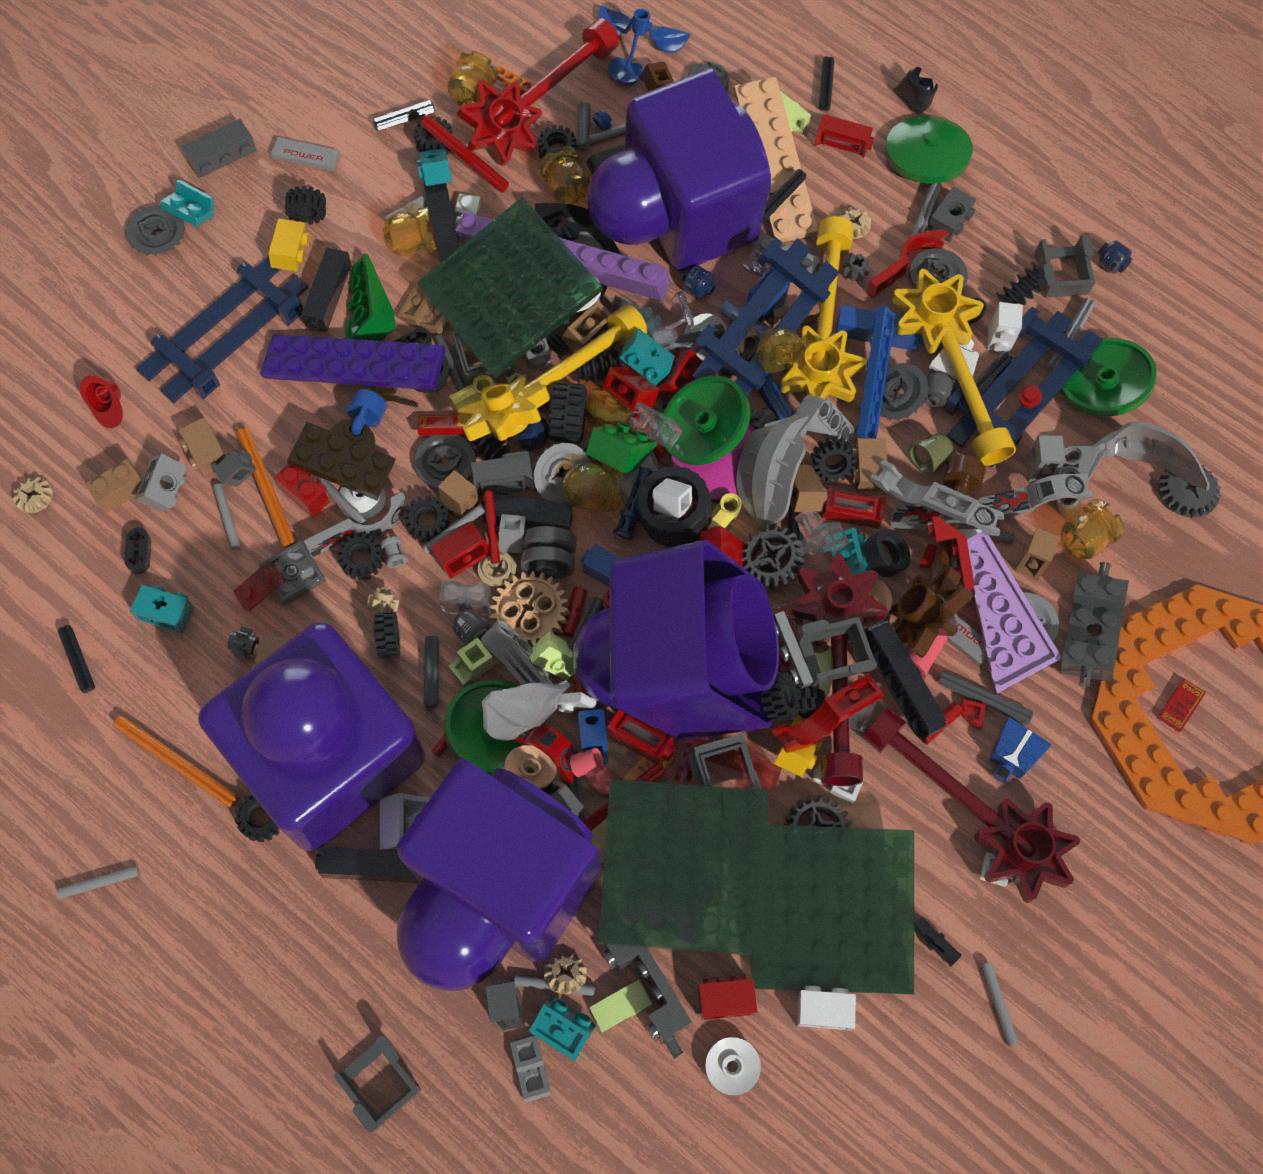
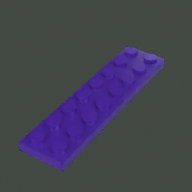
M272 334L260 374L264 379L436 390L446 349L444 345Z

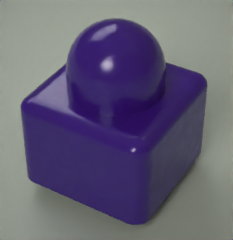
M707 68L634 97L628 102L626 109L625 150L604 160L594 171L587 190L589 214L595 226L602 234L615 242L626 245H639L658 239L672 266L679 271H686L689 267L699 266L758 241L767 197L771 189V173L767 154L759 132L748 113L738 103L731 101L714 70Z
M708 540L615 561L610 569V608L595 614L582 626L573 646L572 661L574 672L586 693L596 701L617 708L681 741L771 727L773 721L767 717V711L764 712L763 707L765 705L761 702L763 695L760 694V691L770 689L775 682L779 666V643L773 612L763 583Z
M319 622L308 626L205 703L198 715L201 729L273 822L299 848L306 851L317 850L419 770L425 761V750L411 720L339 633L327 623Z
M459 758L397 844L399 858L419 882L418 887L403 907L397 925L398 950L409 972L420 982L432 988L444 991H460L474 987L486 980L498 968L510 949H513L530 961L540 962L545 960L602 876L599 850L590 842L593 838L590 829L565 806L522 777L503 768H495L492 774L489 775L468 760Z

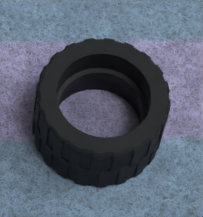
M679 466L663 467L646 477L638 489L636 502L643 529L659 545L662 544L665 547L671 548L690 544L700 539V532L709 529L713 513L710 494L706 487V482L695 471L693 472L689 468ZM666 478L692 486V496L697 500V507L692 515L680 522H664L657 519L652 513L654 507L653 489Z

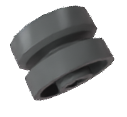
M540 526L528 529L524 533L523 549L525 551L521 557V569L528 574L534 571L537 577L541 573H544L546 578L552 576L553 579L571 576L574 573L575 557L573 554L576 553L577 537L572 532L558 527Z

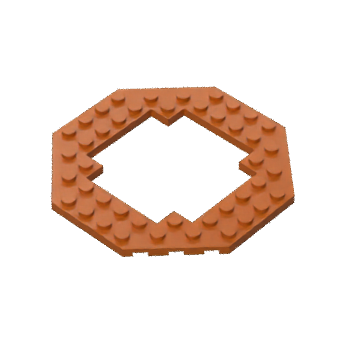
M1197 584L1122 620L1112 682L1099 680L1090 722L1145 810L1153 813L1159 812L1170 816L1171 819L1189 825L1194 824L1205 828L1207 831L1225 837L1230 836L1241 840L1242 843L1253 845L1263 840V779L1228 797L1225 796L1212 775L1190 785L1136 700V697L1156 687L1143 666L1219 629L1222 630L1234 650L1255 640L1263 651V605Z

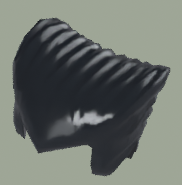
M916 67L913 70L910 69L893 90L908 100L916 113L921 114L931 105L938 89V84L936 83L935 87H933L932 78L919 77L922 68Z

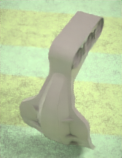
M807 395L794 415L781 420L775 425L754 430L748 436L738 465L736 476L737 492L742 504L760 529L765 530L766 526L772 529L785 518L788 512L795 477L806 453V446L802 436L807 431L821 433L823 437H829L830 440H833V436H837L838 440L842 437L846 442H850L854 434L852 424L830 400Z
M1129 422L1118 431L1108 434L1092 446L1066 447L1064 449L1066 462L1059 471V474H1087V485L1103 457L1111 458L1114 455H1118L1129 461L1148 462L1162 467L1193 486L1200 487L1205 491L1209 490V482L1205 472L1190 446L1177 435L1164 428L1144 422ZM1072 459L1077 460V461H1075V462H1068L1069 460H1072ZM1076 498L1057 499L1058 512L1064 517L1075 516L1079 512L1081 500ZM1065 501H1073V502L1070 503V504H1064V503H1063V502H1065Z
M498 620L481 637L482 643L509 669L521 686L491 691L482 700L483 728L492 738L509 741L515 740L521 733L533 727L540 726L557 710L559 697L570 686V683L565 680L554 685L548 679L550 672L531 662L529 656L533 653L532 647L507 623Z

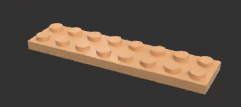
M776 77L734 86L737 103L744 108L755 124L767 154L771 173V189L767 200L797 169H801ZM805 180L768 218L773 238L776 236L782 242L796 240V238L801 239L818 235V228Z

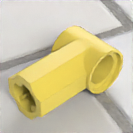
M480 375L474 379L473 384L449 396V400L456 413H458L460 408L481 400L482 391L480 390L488 386H494L491 377Z
M728 493L721 498L720 503L712 511V521L709 524L708 530L713 526H721L725 529L732 520L737 518L742 503L737 495ZM732 504L735 510L728 511L724 508V505Z

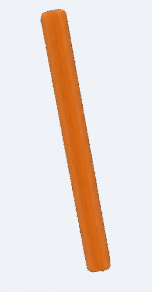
M243 427L237 430V436L243 450L247 451L252 457V462L256 467L253 475L284 549L296 543L252 435L247 427Z
M123 715L118 716L113 722V726L227 807L232 808L238 802L239 797Z

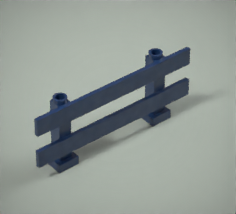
M775 236L756 260L762 267L769 263L774 269L720 339L714 336L713 333L716 328L708 324L690 348L696 353L702 349L708 354L691 377L696 380L706 376H716L724 366L737 377L734 382L740 386L747 396L753 388L758 391L766 381L763 374L816 303L819 301L823 304L831 294L828 291L829 286L840 272L825 261L815 275L811 274L800 265L811 248L796 238L785 253L779 248L783 242ZM790 280L802 290L801 294L748 363L735 352L736 348L785 283Z
M269 256L255 268L249 263H242L237 268V274L241 277L238 283L170 340L163 335H156L151 340V345L155 348L156 352L135 369L149 382L169 364H172L181 373L164 386L160 392L174 404L193 387L197 395L205 399L220 386L212 370L278 313L281 320L287 326L301 316L303 306L298 296L309 287L295 275L278 289L269 279L281 269L271 268ZM255 291L265 299L261 305L194 362L183 353Z
M1033 306L1022 317V329L1018 336L1023 339L1028 334L1033 339L981 396L994 428H1007L1015 446L1022 439L1023 435L1021 434L1081 366L1085 368L1093 357V352L1103 342L1102 338L1089 330L1078 342L1064 335L1063 332L1071 325L1073 320L1059 311L1047 323L1038 318L1039 310ZM1049 348L1064 357L1037 387L1042 392V400L1039 405L1033 408H1025L1021 405L1008 421L993 413L997 406ZM959 386L948 398L945 411L952 416L959 412L963 417L946 436L952 442L962 447L978 427Z

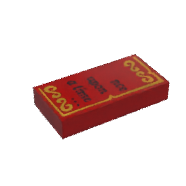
M419 415L417 427L419 436L465 434L462 428L464 424L460 415Z
M1185 678L1182 679L1161 711L1158 719L1177 732H1181L1206 692Z

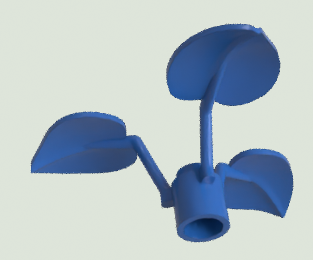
M603 5L599 10L598 18L609 21L616 29L618 36L622 33L627 34L631 28L635 34L629 60L615 58L608 64L609 75L615 81L622 84L636 83L640 80L639 77L643 72V68L639 63L632 62L638 36H642L649 31L651 40H655V46L659 50L668 53L679 51L690 37V33L669 27H656L652 30V22H649L650 13L646 9H636L631 19L627 15L610 10Z

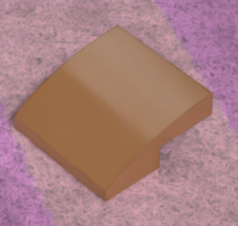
M418 281L398 312L397 317L413 327L424 328L431 334L439 335L442 334L461 300L458 295L439 291L436 285Z

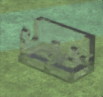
M638 402L635 407L640 412L639 419L630 417V422L637 428L636 431L649 434V438L671 450L683 430L671 418Z

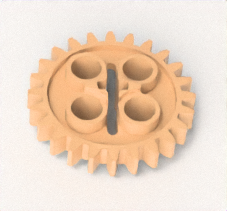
M534 571L531 572L530 577H527L522 572L521 579L518 580L513 575V583L510 584L504 581L506 588H497L500 597H492L497 605L490 606L491 611L494 612V614L490 615V619L496 623L498 620L504 621L529 645L533 644V646L548 631L553 634L555 631L563 632L560 624L568 623L563 616L570 615L569 610L565 608L570 603L568 599H564L567 594L564 590H561L562 587L559 582L555 583L552 576L546 580L544 573H541L537 578ZM532 591L529 597L522 598L525 592ZM547 603H551V604H552L549 609H547V610H542V607H543L545 604H547ZM518 611L514 617H508L510 612ZM537 623L534 629L527 630L530 624Z

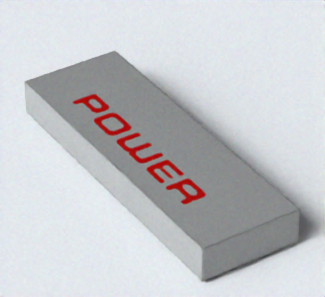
M277 137L271 157L275 160L334 172L340 158V151Z
M954 614L958 632L954 636H947V641L980 666L987 657L983 637Z

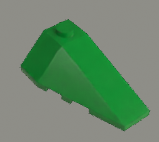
M364 253L352 266L349 290L353 292L351 301L347 304V310L351 312L350 320L345 321L346 339L382 341L396 327L394 311L369 255Z

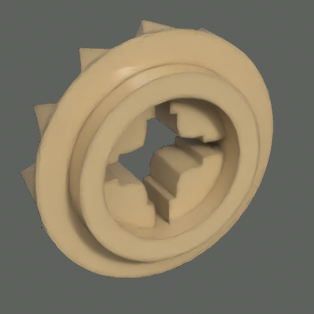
M849 207L848 210H842L839 214V217L848 220H858L857 224L853 223V239L864 237L870 231L871 218L868 217L867 212L860 211V208L852 209Z
M28 477L27 481L19 482V487L13 490L14 498L12 499L19 510L25 513H36L42 511L50 504L53 490L47 481L39 477L34 479ZM33 490H35V492L39 494L36 496L32 495L31 498H29L26 493H32Z
M500 552L501 568L504 573L498 572L494 577L491 567L497 568L501 563L491 564L490 555L479 562V577L488 587L494 586L499 588L505 585L504 581H512V576H515L517 566L510 554Z
M561 953L559 957H551L549 963L545 965L544 981L554 992L571 994L581 989L586 982L587 968L583 965L582 959H576L573 954L571 956H564ZM563 968L565 971L571 969L570 976L566 974L561 976V969Z

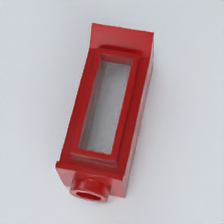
M823 114L814 146L823 144L855 154H861L862 158H864L866 151H871L875 139L871 137L873 128Z
M829 488L827 500L823 503L822 510H824L822 519L879 529L884 518L887 497L875 498L831 490Z
M618 710L607 726L609 738L654 764L656 762L661 764L664 761L668 762L675 752L672 736L669 737L656 728Z

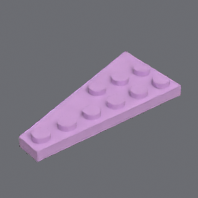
M982 531L967 539L975 585L972 591L994 693L997 694L1062 659L991 538Z

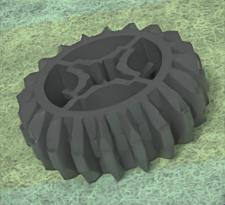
M777 525L773 531H771L769 526H766L765 532H761L757 528V536L749 534L748 537L751 542H743L746 549L742 550L746 557L742 558V560L747 563L743 568L764 583V587L769 590L771 584L778 590L779 583L782 582L787 587V580L790 578L792 581H796L794 573H799L800 566L805 565V559L802 558L805 556V550L801 548L803 546L801 540H797L795 533L789 535L790 532L787 528L780 531V527ZM776 542L781 543V545L773 546L770 543ZM763 547L762 553L754 560L757 551ZM768 551H770V553L775 557L777 563L776 565L774 561L771 560V558H769L770 556ZM791 555L789 563L782 569L783 561ZM762 569V570L764 571V570H766V569H772V570H774L775 572H774V573H765V572H762V571H760V570Z
M822 795L817 796L816 802H814L812 796L806 798V803L799 799L797 802L798 807L792 805L789 809L791 814H786L784 817L788 823L783 824L782 829L790 833L785 834L783 839L785 841L792 840L787 848L788 850L797 849L794 854L795 858L803 854L805 856L803 863L807 864L810 858H813V866H818L820 859L824 866L828 865L829 857L832 861L836 862L839 859L838 854L844 856L847 852L844 847H849L852 843L846 838L853 835L852 830L846 829L852 825V821H844L848 812L843 811L840 813L838 811L841 807L840 803H837L835 807L831 806L832 798H828L826 803H823ZM809 812V826L803 827L802 830H797L798 819ZM819 812L828 815L833 821L823 820ZM815 826L823 830L821 835L817 831H812ZM833 831H838L836 844L827 849L826 835L832 834ZM802 840H811L814 842L816 849L810 848Z

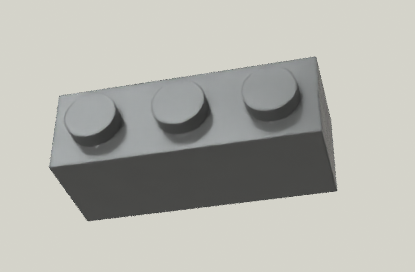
M241 119L181 146L187 161L198 178L257 151L253 138Z

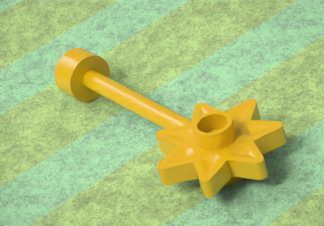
M831 216L819 223L817 246L826 253L825 261L839 270L840 254L846 253L852 248L854 225L846 218ZM838 275L829 286L828 291L831 294L823 304L820 303L817 333L810 326H804L800 346L784 347L776 357V360L789 370L781 381L780 391L782 393L805 391L806 396L814 395L826 399L828 395L847 402L854 400L856 389L850 378L865 371L867 360L845 352L846 331H839L831 336Z
M921 269L917 277L916 289H896L894 291L892 302L906 313L899 321L896 333L899 335L921 333L929 353H934L942 342L980 432V435L972 442L975 454L985 466L1000 463L1011 457L1016 452V447L1007 428H994L959 346V343L963 345L969 344L973 332L967 321L978 317L984 304L981 301L961 295L964 281L962 275H955L940 283L926 269Z
M626 304L608 316L607 324L609 330L530 383H527L525 377H519L509 385L499 384L483 388L480 401L458 410L464 424L462 428L468 441L476 440L492 432L495 437L503 441L522 432L528 424L539 422L541 417L537 408L551 399L547 389L614 343L618 342L624 346L625 341L638 329L647 334V326L642 315L636 308Z

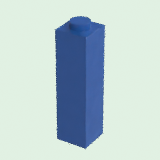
M842 305L836 333L846 331L848 339L870 343L873 337L874 317L877 311ZM896 315L891 347L916 351L918 343H923L921 333L897 334L896 329L903 316Z
M594 544L592 549H587L581 558L583 573L610 587L611 566L615 561L622 558Z

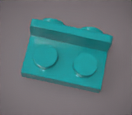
M178 180L175 182V193L161 200V209L197 227L214 217V198Z
M854 527L828 536L832 557L835 554H841L851 575L872 570L864 552L865 542L867 541L864 533L861 534Z
M551 996L543 1004L529 1032L573 1061H576L588 1038L594 1031L596 1024L592 1022L588 1015L581 1012L577 1013L569 1008V1005L564 1000Z

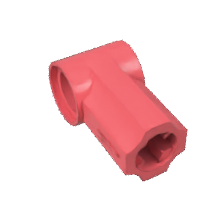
M592 748L570 757V765L576 777L583 776L595 792L605 795L615 787L616 779L605 767L599 749Z

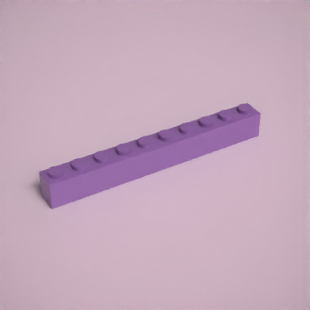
M464 212L455 230L464 246L515 260L512 249L513 245L517 254L526 260L536 263L539 267L575 277L580 275L594 276L599 280L600 284L660 301L663 300L671 282L667 269L664 266Z

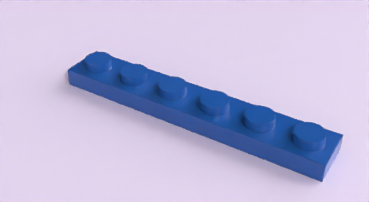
M877 306L876 316L874 317L873 337L870 340L871 350L867 360V375L863 383L864 394L860 404V419L856 427L857 439H877L896 314L887 306Z

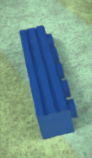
M766 370L763 374L766 381L758 391L768 408L776 415L775 420L778 421L794 415L792 407H789L786 397L780 393L779 385L774 383L772 374Z

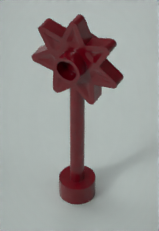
M835 554L826 574L806 567H802L799 570L797 580L806 595L791 604L789 614L793 617L814 622L826 620L829 624L859 617L864 629V623L885 619L888 609L869 595L878 578V573L876 571H869L851 575L843 556ZM847 633L830 637L832 670L848 666L847 641L850 643ZM830 638L814 641L813 643L816 646H821ZM848 677L832 680V694L848 685ZM849 718L840 722L837 728L833 730V753L821 757V782L826 785L854 786L863 782V757L850 753Z
M889 707L864 734L863 739L879 753L888 745L892 746L987 826L980 828L974 834L975 841L995 855L984 875L987 882L1013 878L1025 903H1030L1037 898L1043 881L1061 888H1066L1073 883L1074 878L1061 856L1075 848L1080 843V839L1076 835L1053 830V806L1051 803H1043L1027 816L1011 800L1004 799L997 807V814L903 736L900 731L906 724V721Z

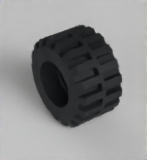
M556 382L553 386L549 410V436L551 441L578 443L583 439L587 408V389L585 384Z

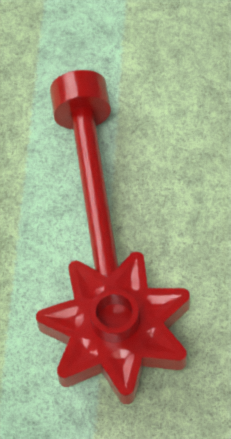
M603 18L595 20L583 30L582 38L584 44L521 96L518 82H512L505 90L499 93L485 80H480L475 87L477 103L463 104L457 112L458 117L475 128L468 143V148L474 151L491 147L501 166H505L509 162L514 148L533 153L538 147V142L530 131L529 126L540 118L542 111L539 108L531 107V105L591 55L604 59L612 53L620 43L618 33L613 25Z

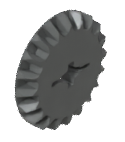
M153 205L141 209L131 217L127 224L126 237L132 248H135L138 253L143 252L146 256L149 254L157 256L158 253L165 254L167 250H173L175 245H180V239L184 238V231L186 230L182 219L161 209V205ZM157 228H159L161 232H156V234L153 235L152 231H156Z
M932 248L922 251L913 259L910 266L909 276H911V283L915 284V286L921 269H926L940 283L955 275H962L964 277L962 290L968 279L967 268L963 260L955 253L945 249ZM936 272V273L938 274V273L941 272V273H942V277H940V276L935 277V276H934V273Z
M907 363L888 367L880 414L882 418L885 417L889 420L896 419L899 421L900 418H909V415L917 413V409L923 406L924 400L928 398L929 386L922 370ZM902 388L904 394H900L897 397L895 391H899Z
M433 435L421 443L414 458L415 469L419 478L434 489L454 470L466 480L470 479L472 474L471 463L476 462V455L472 445L460 435ZM447 457V460L452 461H449L448 466H444L442 458Z
M1204 465L1201 466L1209 482L1208 491L1194 486L1193 492L1186 490L1185 487L1187 485H1193L1166 469L1160 475L1158 481L1160 497L1164 504L1176 514L1190 518L1202 517L1209 514L1218 505L1221 497V486L1217 484L1218 478H1214L1212 471L1206 470Z

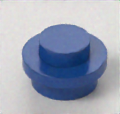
M597 110L593 117L595 124L602 131L610 129L612 127L610 123L612 121L611 117L607 112Z

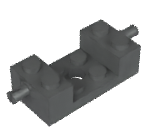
M1100 562L1098 575L1077 574L1068 633L1061 661V674L1079 676V685L1082 687L1085 678V687H1090L1091 679L1112 682L1129 580L1110 577L1111 564L1109 562L1106 563L1105 571V562ZM1091 626H1096L1100 628L1101 633L1097 636H1092L1087 632V629Z
M606 923L600 925L596 929L604 940L605 951H603V956L611 969L616 967L618 972H621L635 962H638L636 969L643 981L648 979L651 983L652 988L650 992L658 1005L663 1003V1007L648 1016L647 1021L649 1023L646 1029L654 1042L659 1039L661 1044L667 1046L673 1059L677 1058L684 1052L675 1040V1035L688 1028L692 1023L691 1019L634 925L616 936H613Z

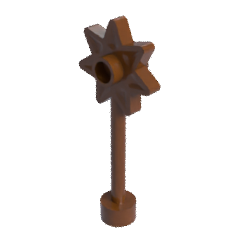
M954 456L948 461L943 483L946 487L962 494H976L981 490L986 467L982 461L973 456ZM949 523V525L958 530L960 523ZM953 539L938 542L929 579L926 580L923 576L917 575L914 578L913 586L906 590L899 603L893 605L890 613L899 619L894 630L904 647L909 646V649L920 658L927 654L937 636H954L957 634L958 627L954 614L973 598V594L962 585H958L961 575L949 566L951 558L950 543H954Z

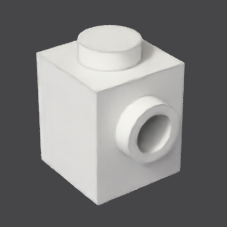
M666 478L653 489L654 510L667 516L680 518L692 508V486Z

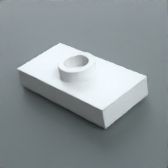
M582 692L562 693L559 697L557 710L555 711L574 713V710L595 709L596 700Z

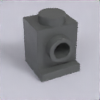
M245 450L240 452L232 451L225 455L220 463L214 462L211 465L222 484L238 487L256 470L251 455Z

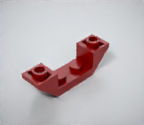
M930 516V522L926 523L928 536L933 537V541L936 542L949 539L954 540V543H950L952 557L957 558L958 567L954 568V570L961 575L959 580L961 585L971 591L975 585L967 537L938 516Z

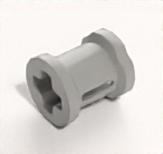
M390 537L380 543L387 557L386 565L388 568H398L408 562V558L403 554L401 548L402 542L400 537Z

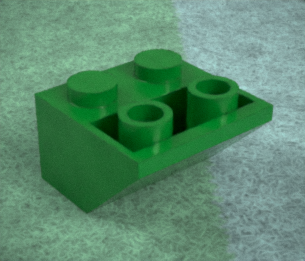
M617 422V424L612 425L604 424V426L593 427L586 455L622 473L636 471L656 447L657 441L649 438L650 435L645 432L630 429L631 426L624 422Z

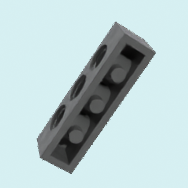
M509 978L493 980L492 986H486L490 1023L498 1032L525 1027L521 993L515 982L509 981Z

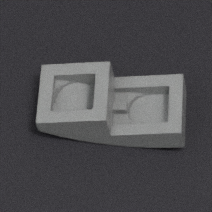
M531 1036L511 1042L510 1046L524 1102L527 1103L552 1095L537 1037Z

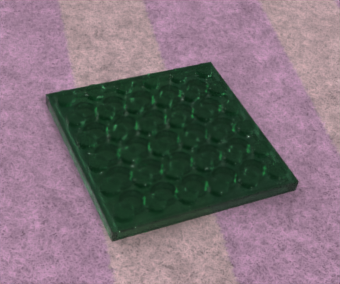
M523 197L416 283L494 379L604 290L596 278Z
M610 779L598 944L763 956L765 949L769 791Z
M754 825L751 979H754L755 989L805 990V986L821 987V991L831 992L832 988L848 989V992L914 994V830Z

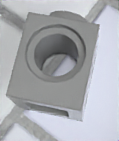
M539 331L521 336L522 349L529 371L534 369L541 370L550 366L551 354L544 332Z
M501 515L499 529L500 552L523 553L526 516Z

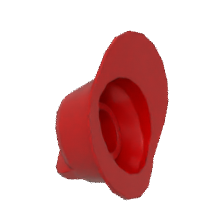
M94 375L84 377L80 382V394L94 417L106 428L117 427L123 417V410L120 404L121 392L118 385L108 378H100Z

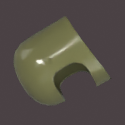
M935 433L926 440H916L910 443L908 446V456L911 463L921 472L931 474L948 464V461L954 456V447L947 436ZM916 446L924 448L931 459L927 462H920L916 456Z

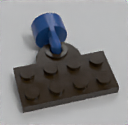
M360 389L354 393L347 407V413L351 419L342 420L334 424L330 430L306 422L287 459V464L378 501L396 458L374 449L375 437L369 427H377L380 424L387 409L386 401L375 391Z

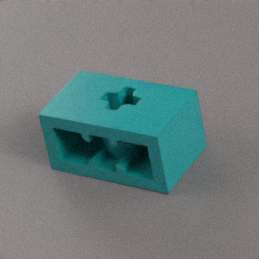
M445 148L419 152L420 159L416 160L420 180L425 179L426 186L452 182Z
M638 329L625 341L619 358L656 386L670 373L675 356L641 329Z
M142 585L130 612L139 621L183 634L194 606L185 594L180 592L171 594L156 585L151 587Z

